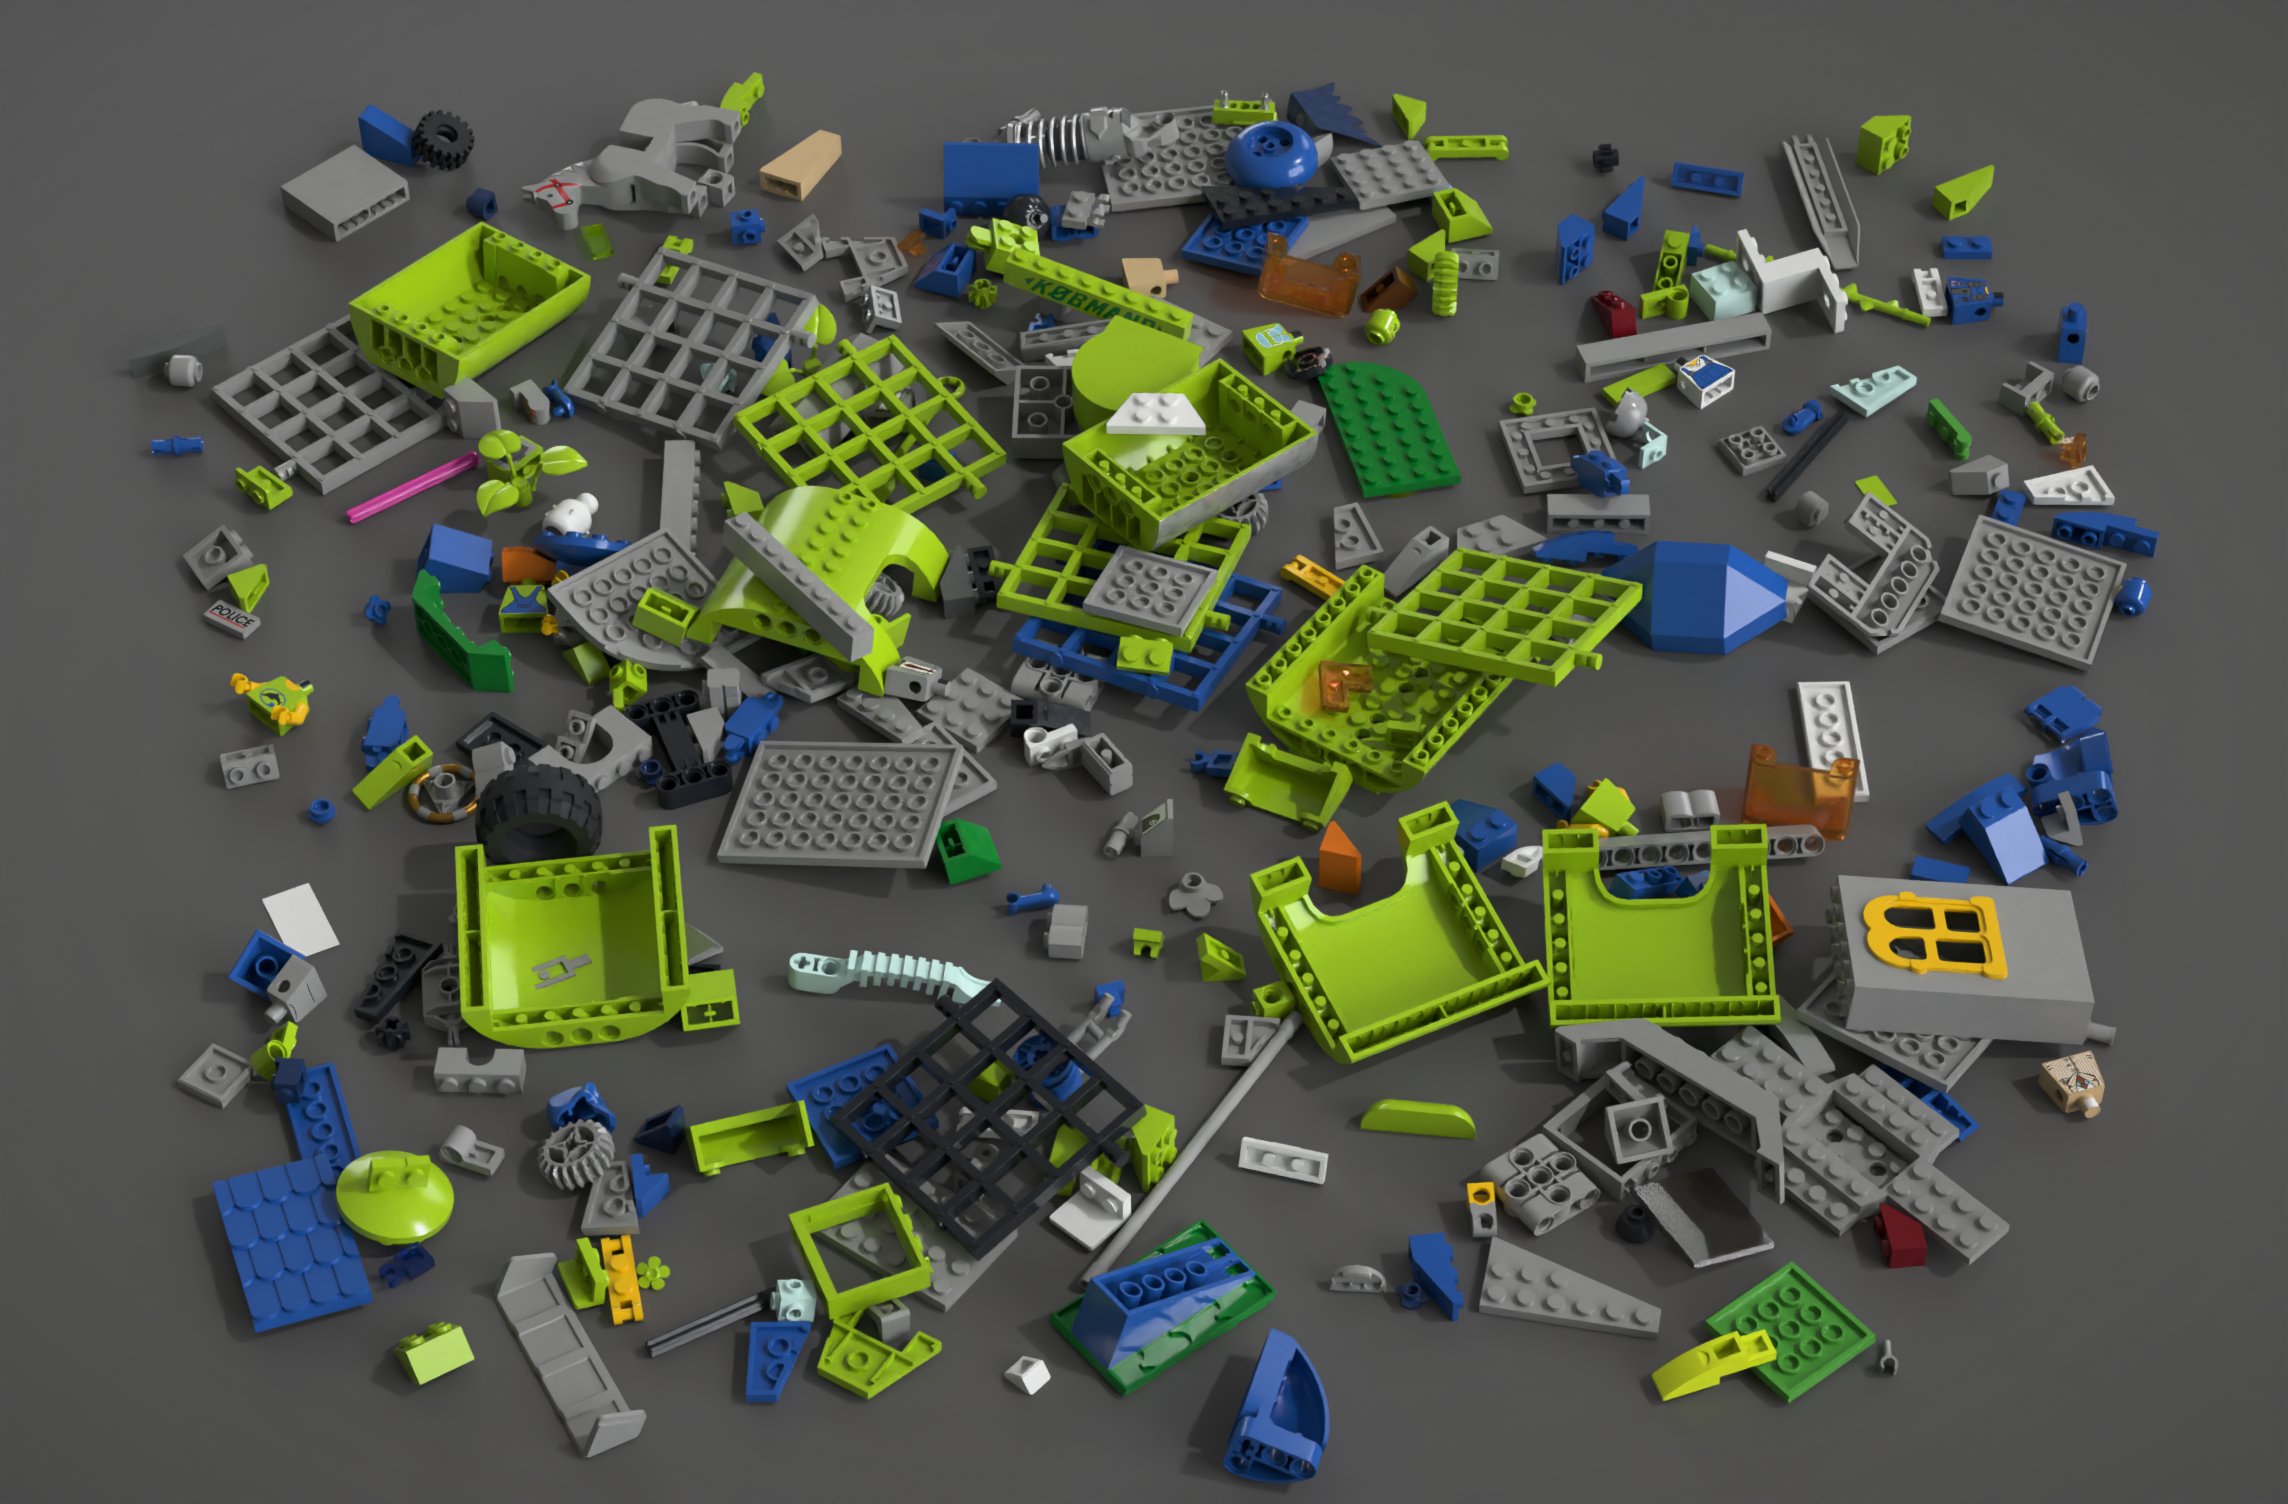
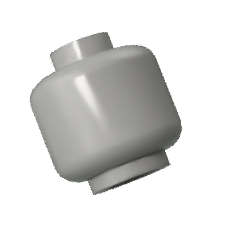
M176 354L171 357L169 362L165 363L164 375L168 377L171 385L193 387L197 382L201 381L202 364L198 362L196 357Z
M2078 365L2072 369L2069 368L2063 374V391L2075 400L2084 402L2093 399L2100 389L2099 378L2086 367Z

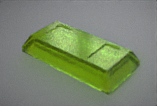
M604 223L580 227L591 257L594 260L614 255L615 250Z

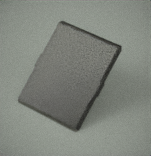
M1711 1167L1629 1187L1632 1197L1691 1269L1775 1248L1774 1241L1750 1214L1748 1208L1735 1196Z

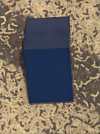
M678 1105L646 1119L633 1140L638 1144L674 1155L686 1137L684 1109Z

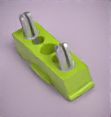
M1221 91L1220 100L1215 99L1211 122L1214 124L1250 126L1263 121H1276L1275 102H1269L1268 93L1265 95V102L1264 93L1261 94V102L1228 100L1227 91H1225L1224 100V91Z

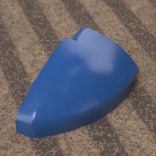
M1271 1328L1228 1438V1448L1223 1465L1232 1474L1260 1482L1290 1483L1308 1480L1316 1475L1323 1451L1328 1442V1401L1314 1366L1296 1340L1288 1334Z

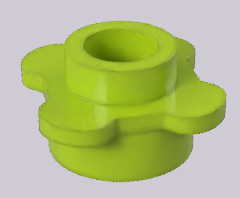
M1528 393L1516 394L1512 399L1513 405L1509 407L1510 412L1526 416L1532 415L1533 406H1536V400Z

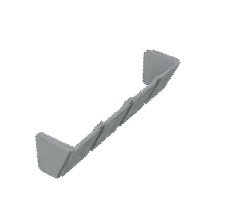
M551 1252L513 1256L504 1263L495 1286V1302L510 1329L515 1332L517 1341L534 1372L539 1375L541 1385L556 1412L565 1422L564 1426L581 1457H592L636 1438L640 1434L647 1415L644 1410L630 1411L552 1274L557 1261L556 1255Z

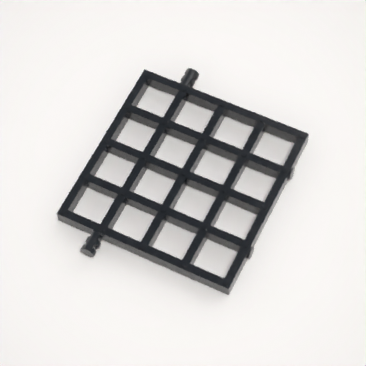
M997 977L960 1009L959 1005L952 1001L948 995L939 997L935 1003V1008L942 1012L947 1020L830 1118L833 1129L859 1151L866 1163L869 1164L871 1162L930 1216L942 1232L946 1231L978 1261L1102 1153L1117 1168L1122 1167L1128 1161L1129 1153L1115 1142L1147 1115L1145 1105ZM1000 999L1020 1017L991 1041L971 1022ZM1035 1029L1055 1048L1026 1072L1006 1052L1031 1030ZM960 1032L980 1051L951 1075L931 1056ZM1069 1059L1086 1073L1090 1079L1061 1102L1040 1083ZM995 1063L1015 1082L986 1106L966 1086L990 1065ZM921 1066L941 1085L911 1109L891 1090ZM1105 1090L1123 1105L1126 1110L1097 1134L1076 1113ZM1030 1093L1050 1113L1021 1137L1001 1117ZM955 1097L975 1116L949 1139L945 1140L925 1121ZM881 1100L900 1120L873 1143H869L851 1124ZM1065 1124L1087 1144L1057 1169L1036 1148ZM990 1128L1010 1148L981 1172L960 1152L985 1130ZM915 1131L935 1151L905 1175L885 1155ZM1025 1159L1046 1179L1016 1204L995 1184ZM949 1162L970 1182L940 1207L919 1187ZM985 1194L1006 1214L980 1237L975 1239L954 1219Z

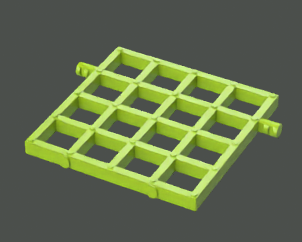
M894 334L859 352L851 345L849 340L843 339L836 346V350L842 354L843 360L733 414V425L755 448L757 455L763 457L791 489L808 486L805 481L831 469L845 485L838 490L880 502L871 490L896 478L911 495L891 506L908 514L963 486L972 493L975 499L982 498L987 492V487L981 484L978 478L1006 464L1007 453ZM892 353L906 370L882 381L868 365ZM854 372L868 389L843 400L829 384ZM919 382L933 398L909 410L894 393ZM816 391L830 408L805 420L791 404ZM881 401L895 417L870 429L856 413ZM946 410L960 427L936 439L921 422ZM778 411L791 428L766 440L752 423ZM842 420L857 437L831 449L817 432ZM907 429L922 446L897 458L883 441ZM973 439L987 456L963 468L948 451ZM804 440L818 457L793 469L778 452ZM869 449L884 466L858 478L844 461ZM934 458L949 476L925 488L910 470Z
M1062 483L1015 565L992 560L989 566V576L1006 579L997 594V608L1120 637L1138 635L1146 640L1163 638L1168 640L1169 643H1173V649L1191 653L1204 626L1227 631L1229 628L1231 616L1213 612V609L1250 540L1251 525L1211 517L1188 530L1184 539L1174 538L1152 550L1174 556L1173 559L1187 562L1189 559L1220 567L1217 572V579L1182 637L1146 629L1103 616H1096L1092 613L1084 612L1081 608L1061 604L1066 593L1087 597L1097 582L1096 580L1076 576L1082 565L1104 570L1114 555L1092 549L1097 538L1128 545V547L1136 549L1096 515L1092 519L1062 512L1067 502L1082 505L1076 496L1072 484ZM1052 528L1083 535L1078 545L1047 539ZM1202 533L1234 540L1229 550L1197 543ZM1036 555L1068 562L1062 573L1031 566ZM1021 582L1052 589L1046 600L1015 593Z
M1458 547L1392 610L1373 606L1368 607L1365 616L1366 621L1376 625L1367 632V644L1372 649L1556 687L1576 666L1593 670L1600 669L1603 659L1602 654L1590 651L1642 599V584L1601 576L1600 574L1511 558L1506 555H1496ZM1467 567L1485 572L1480 576L1460 572L1459 570ZM1505 576H1512L1529 581L1524 585L1502 579ZM1551 584L1573 590L1568 594L1546 588ZM1441 587H1446L1464 592L1460 596L1437 591ZM1595 593L1618 599L1612 603L1590 597ZM1484 596L1508 601L1504 605L1481 601ZM1528 605L1553 610L1549 614L1524 609ZM1422 607L1441 611L1442 613L1436 617L1415 611ZM1573 614L1597 618L1594 623H1588L1569 618ZM1465 616L1487 622L1483 626L1460 622L1459 620ZM1509 625L1532 631L1528 635H1522L1503 630ZM1397 628L1420 632V634L1414 638L1393 632ZM1552 635L1576 639V641L1570 645L1548 639ZM1444 637L1465 643L1461 647L1437 643V641ZM1485 647H1492L1510 651V653L1504 657L1481 651ZM1534 656L1556 662L1552 666L1527 662V660Z

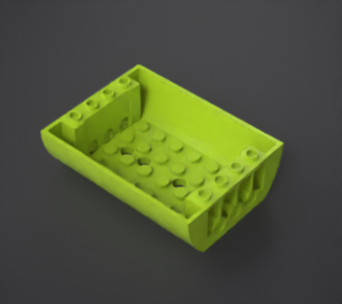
M481 221L348 303L355 336L369 362L443 399L445 398L443 389L450 385L455 386L467 376L473 380L576 313L587 299L591 276Z

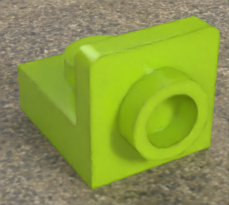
M1417 713L1415 723L1388 720L1385 746L1413 750L1419 744V740L1425 737L1426 724H1421L1422 714Z

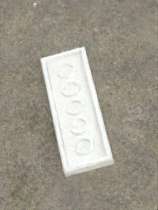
M1797 682L1796 692L1815 803L1869 802V790L1850 682Z

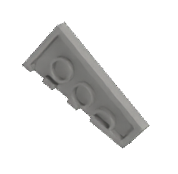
M857 685L836 698L838 707L895 743L911 744L924 736L922 726L897 696L884 694L883 697L858 690Z

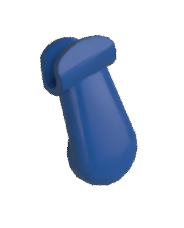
M556 379L552 380L551 386L542 388V392L549 401L557 404V407L552 411L554 416L560 417L563 415L568 419L574 415L573 403L558 388Z
M1816 400L1804 403L1801 411L1795 414L1792 413L1783 419V430L1790 435H1797L1802 433L1815 419H1823L1821 404Z
M1044 883L1042 889L1035 894L1020 896L1017 892L1008 893L1006 900L1010 903L1007 905V913L1010 916H1014L1022 910L1051 908L1059 902L1060 894L1058 891L1053 890L1050 883H1048V888H1046V883Z

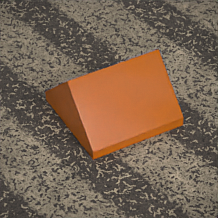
M1332 821L1328 825L1319 849L1318 887L1357 895L1361 892L1362 855L1338 824Z

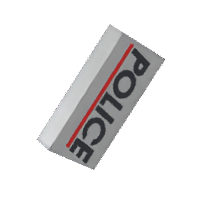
M222 600L216 602L203 614L205 622L243 640L261 625L260 618Z

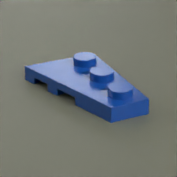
M811 1321L751 1322L746 1386L747 1402L778 1401L812 1329Z

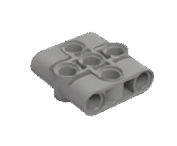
M1038 639V641H1041V642H1044V643H1047V644H1050V645H1053V646H1056V647H1059V648H1061V647L1063 646V645L1056 644V643H1053V642H1049V641H1045V640H1042V639ZM1080 646V649L1077 652L1078 654L1102 662H1106V660L1108 659L1106 657L1084 652L1082 646ZM1027 656L1013 679L1011 693L1026 700H1040L1090 711L1107 682L1061 667L1056 668L1052 664Z
M1544 1134L1535 1135L1484 1166L1479 1175L1482 1182H1493L1494 1194L1503 1202L1504 1211L1509 1216L1518 1217L1536 1236L1547 1233L1589 1208L1600 1196V1190L1576 1167L1575 1157L1570 1153L1561 1152Z

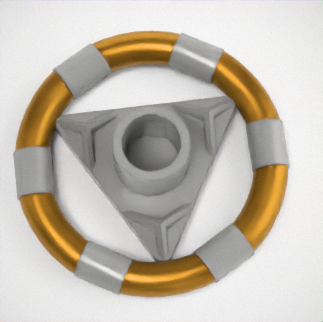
M458 764L437 765L425 770L409 786L407 798L411 809L417 816L435 823L457 822L469 817L476 812L477 801L480 800L476 791L474 799L469 805L455 811L453 810L475 789V771L467 766ZM452 774H459L471 781H456ZM423 784L438 813L423 807L419 803V791Z

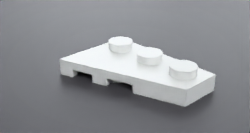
M2093 465L2026 480L2023 482L2022 488L2033 505H2114L2115 497Z

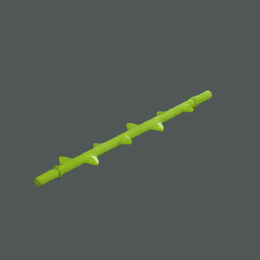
M1707 244L1705 253L1725 259L1726 262L1734 261L1736 263V253L1733 250L1728 251ZM1769 255L1766 257V263L1774 261L1773 256ZM1855 283L1850 284L1844 289L1840 288L1841 291H1845L1848 301L1860 304L1861 311L1863 312L1875 309L1902 318L1903 321L1908 320L1926 327L1930 324V317L1909 311L1908 308H1900L1897 300L1885 303L1858 294Z

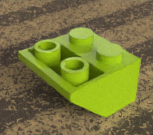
M1908 115L1874 116L1860 126L1856 164L1879 175L1886 169L1891 168L1899 159H1903L1909 150L1908 139L1911 133L1912 117Z
M1456 188L1433 192L1432 216L1439 228L1445 231V238L1448 243L1493 233V228L1475 200Z
M650 587L637 605L632 625L679 647L701 609L656 587Z
M733 969L690 974V995L681 1008L684 1032L740 1025Z
M1144 1104L1147 1115L1130 1129L1131 1162L1141 1188L1144 1192L1148 1193L1154 1183L1157 1184L1162 1178L1166 1165L1168 1163L1171 1164L1176 1157L1175 1138L1177 1129H1175L1174 1115Z
M443 1321L427 1327L428 1332L423 1335L417 1336L412 1334L404 1337L399 1341L401 1345L393 1348L412 1382L418 1385L475 1359L461 1326L450 1324V1322L444 1324Z

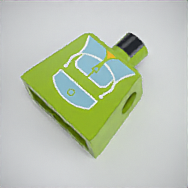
M1279 323L1242 331V350L1263 376L1284 367L1288 358H1290V361L1295 358V346L1303 344V336L1299 330L1288 333Z

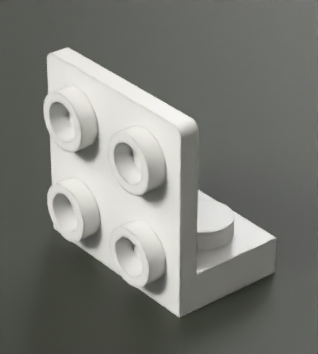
M1087 1166L1080 1173V1190L1050 1215V1222L1088 1250L1093 1251L1130 1219L1131 1195L1092 1167Z

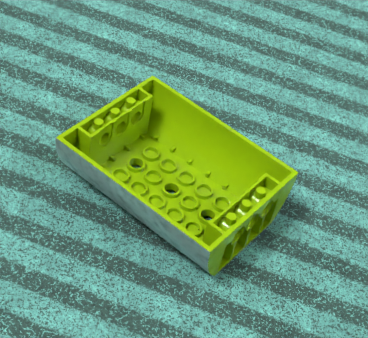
M1219 358L1156 392L1184 394L1204 422L1205 435L1107 434V422L1112 418L1110 417L1062 443L1067 473L1079 502L1136 549L1150 552L1306 465L1315 454L1318 432Z

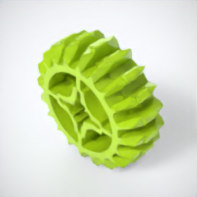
M1451 251L1437 252L1434 261L1432 312L1434 315L1445 317L1454 316L1457 305L1459 256Z

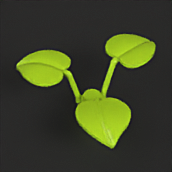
M819 303L803 330L816 335L811 358L804 362L802 370L788 369V363L783 358L760 394L769 397L795 384V378L791 373L803 375L804 378L815 374L822 366L821 362L816 359L818 343L829 345L836 336L834 317L824 305Z
M509 430L491 431L485 434L479 441V452L483 457L492 460L506 456L513 481L511 484L509 482L504 484L500 480H490L483 483L477 491L478 508L485 518L493 512L506 509L513 504L517 507H526L532 503L531 491H536L535 485L541 468L542 472L546 475L559 476L588 466L587 461L570 447H552L543 453L544 461L538 463L530 484L525 477H517L510 453H515L521 449L519 436Z

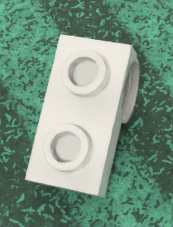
M1072 723L1049 733L1041 727L1027 729L1024 733V755L1030 767L1045 762L1053 754L1063 750L1064 743L1078 740L1076 727Z

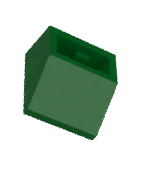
M958 818L941 823L935 843L950 885L1003 869L988 828Z

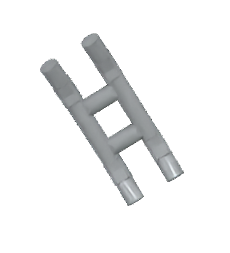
M1109 993L1103 995L1100 1002L1088 1014L1089 1016L1066 1037L1076 1045L1088 1032L1097 1041L1085 1053L1093 1061L1113 1041L1120 1037L1126 1028L1125 1025L1132 1016L1131 1013L1123 1009L1117 1019L1106 1030V1033H1104L1096 1023L1098 1024L1105 1017L1108 1008L1114 1000V997Z

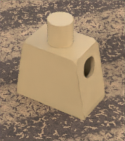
M1159 258L1121 259L1124 288L1151 298L1155 295L1163 299L1166 297V285L1179 283L1177 269L1163 270L1161 259Z

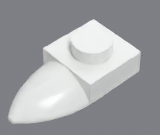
M1527 846L1513 851L1502 859L1501 869L1509 871L1515 877L1525 878L1538 869L1539 861L1542 858V847Z

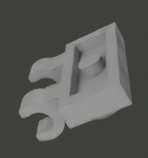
M1072 191L1062 217V227L1083 230L1086 229V226L1103 228L1105 220L1098 219L1097 217L1103 218L1104 214H1108L1110 205L1102 203L1108 204L1110 195L1100 194L1095 198V193Z

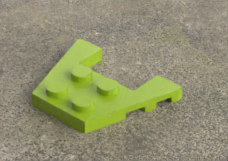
M867 1308L834 1319L830 1337L827 1338L817 1366L818 1375L868 1400L938 1354L942 1350V1342L918 1331L905 1349L900 1352L854 1329L867 1313Z

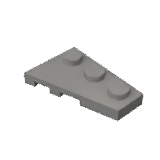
M1358 502L1335 507L1333 516L1336 570L1384 559V550Z

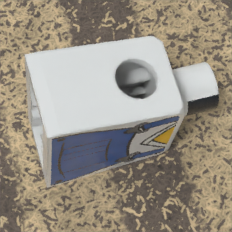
M1700 355L1690 362L1680 357L1674 364V370L1678 372L1677 388L1700 410L1733 389L1735 370L1706 355Z

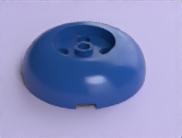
M1263 121L1244 128L1233 137L1225 153L1226 174L1234 180L1236 186L1263 188L1292 187L1297 184L1302 186L1309 181L1318 167V152L1312 138L1300 127L1284 121Z

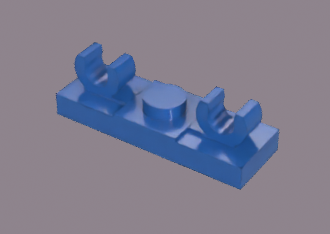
M1675 161L1671 186L1741 196L1745 172Z

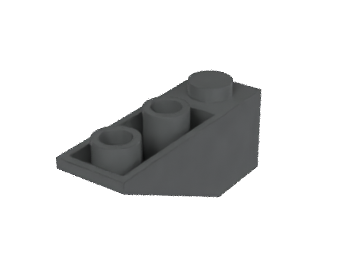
M961 544L957 545L940 581V600L945 619L975 615V604H979L977 588H972L975 586L973 571L968 572V569H970L968 554H963Z

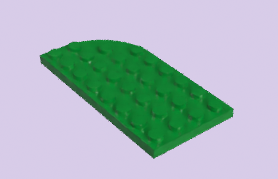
M1355 361L1331 365L1325 372L1315 376L1363 498L1461 483V474L1426 392L1413 378L1388 366Z

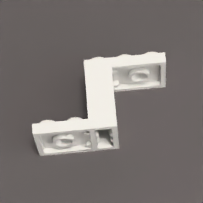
M1747 229L1737 231L1736 263L1758 288L1756 303L1762 314L1817 299L1834 333L1844 331V322L1847 320L1845 306L1848 305V298L1845 291L1840 290L1838 277L1835 273L1832 274L1827 256L1822 255L1819 247L1766 263L1762 254L1759 255L1755 238L1750 237Z

